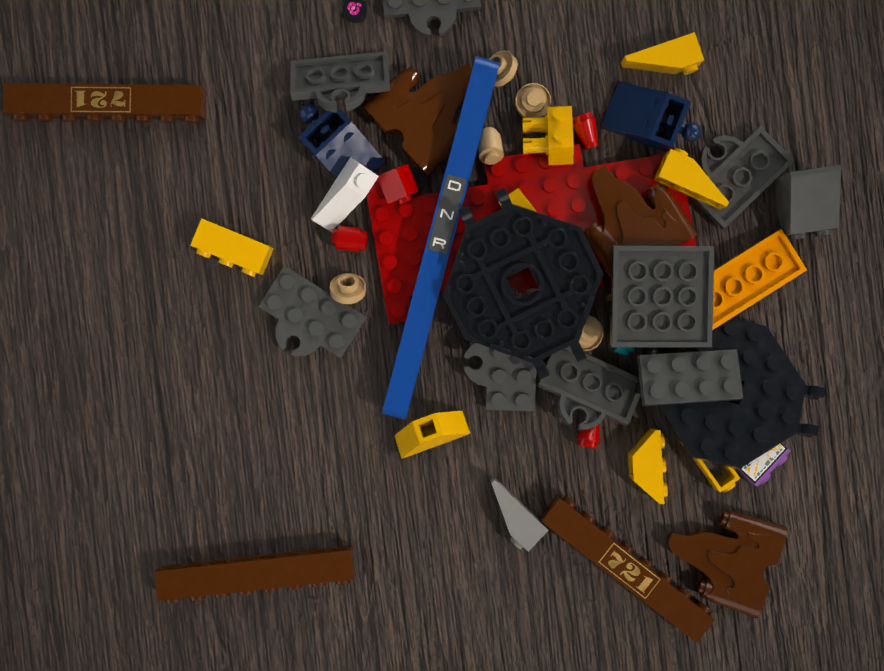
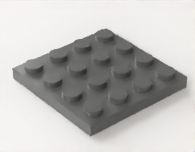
M612 246L610 347H712L714 246Z

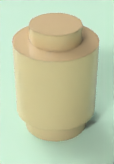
M492 127L482 129L478 145L480 161L489 165L498 163L504 157L501 135Z

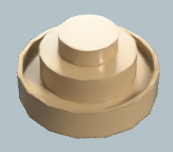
M503 50L492 55L489 60L500 62L494 87H500L512 80L517 71L518 63L517 59L509 51Z
M538 83L524 85L518 91L515 98L516 110L523 118L544 117L547 114V107L551 105L549 91Z
M352 273L340 274L330 282L331 297L336 302L342 304L357 303L366 294V283L359 275Z
M589 315L579 340L584 351L596 348L603 338L601 323L595 317Z

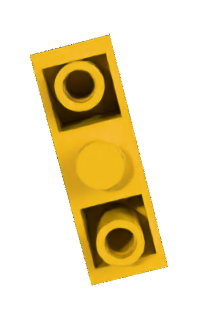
M463 411L434 413L412 421L394 436L403 459L471 433Z
M650 428L628 453L629 478L656 502L665 504L664 497L668 496L667 483L663 482V473L666 472V460L662 458V448H665V437L663 433L661 434V430Z

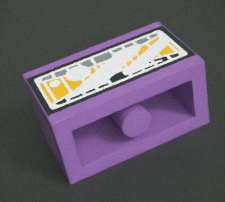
M780 443L744 467L735 470L749 483L758 487L759 484L762 485L769 480L770 473L776 466H781L787 460L786 455L791 450L783 443Z

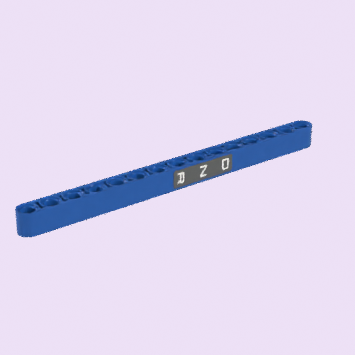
M476 56L385 398L382 414L406 420L460 216L458 210L462 209L500 65V62L478 56Z

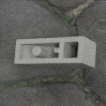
M493 476L490 481L509 533L512 536L510 541L518 549L521 550L524 547L529 552L548 532V528Z

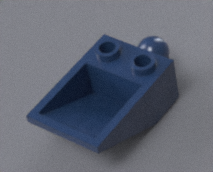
M618 82L600 127L663 152L673 148L678 133H681L683 139L687 142H694L701 136V127L697 123L689 122L683 124L691 104L690 100L668 92ZM667 112H673L674 115H675V118H674L673 115H670L669 117H667V116H666V113H667ZM663 134V135L665 136L666 140L663 139V138L657 137V135Z
M307 103L300 107V119L304 123H311L312 125L298 138L335 179H337L350 157L373 173L386 162L338 106L337 113L325 111L320 117H318V109L313 104ZM333 122L340 124L337 130L331 128ZM319 138L322 140L320 146L313 145L314 139Z

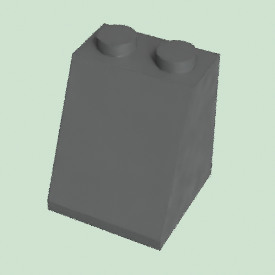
M840 165L790 172L774 180L780 229L783 230L786 236H790L791 240L804 239L807 233H815V237L830 235V230L839 228Z

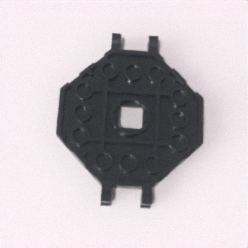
M502 188L495 193L503 209L478 221H475L469 206L458 210L466 228L443 296L465 340L533 363L541 380L550 375L543 358L569 346L577 362L587 358L579 340L603 277V271L581 227L514 205L506 189ZM529 267L539 290L516 300L506 278Z
M731 318L712 330V347H643L642 355L737 349L743 399L739 400V404L715 401L658 405L665 415V420L684 445V450L689 457L740 469L795 434L808 438L818 436L819 426L800 423L804 397L813 400L824 398L826 388L805 384L767 326ZM639 381L635 385L634 393L641 395Z

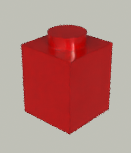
M408 164L378 175V181L388 204L397 201L398 205L412 200L411 194L419 192Z

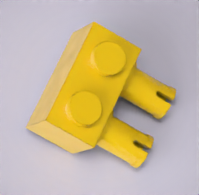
M572 106L547 107V115L545 117L522 118L523 134L545 133L543 138H523V154L546 153L548 155V165L573 164Z

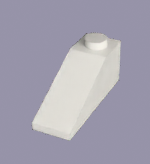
M350 157L311 220L332 232L366 197L379 176Z

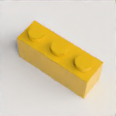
M202 218L190 245L197 248V254L209 259L211 254L220 258L219 263L231 268L233 264L242 267L241 272L255 277L256 273L264 274L274 248Z

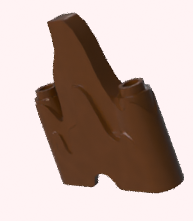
M466 63L453 73L437 75L413 93H410V91L418 83L420 76L413 67L404 68L390 80L391 91L375 93L361 108L386 135L398 134L404 139L402 145L403 153L428 177L450 155L458 122L453 121L465 99L473 68Z
M605 165L592 174L591 185L600 208L603 226H599L595 222L585 229V236L610 280L612 246H680L698 235L675 199L660 182L647 190L649 193L647 197L652 205L651 209L632 185L617 179Z
M723 510L719 517V524L724 529L734 532L733 536L707 530H700L689 534L670 531L666 541L669 549L680 559L695 566L707 576V579H699L696 585V593L701 598L756 619L760 616L770 589L769 583L764 578V571L768 566L776 565L779 562L787 538L786 526L735 511Z

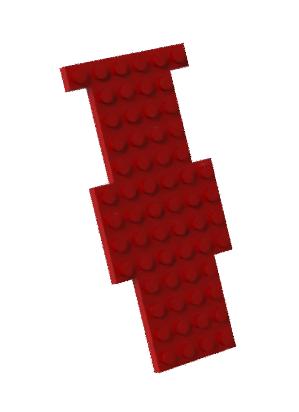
M580 144L574 145L573 164L548 165V155L546 153L505 156L496 164L489 165L484 163L487 184L467 188L462 208L469 206L475 221H478L502 209L498 203L499 199L495 193L496 191L505 188L509 195L519 188L538 213L579 226L586 235L585 229L595 222L599 226H603L600 208L591 185L594 171L605 165L617 179L632 185L645 203L652 209V205L647 197L649 195L647 190L658 183L653 179L665 154L585 168L583 166ZM377 179L367 194L390 325L406 322L410 307L409 297L413 296L440 193L411 197L412 200L398 205L397 201L388 204ZM665 186L692 224L687 195ZM459 216L440 291H445L466 228L461 216ZM693 237L680 246H696L695 238ZM529 267L506 278L510 287L516 289L517 293H526L527 289L530 288L539 289ZM603 277L598 286V289L604 288Z

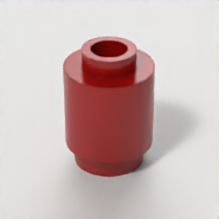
M339 225L337 230L333 229L331 244H335V249L359 253L360 250H366L368 232L362 231V228Z

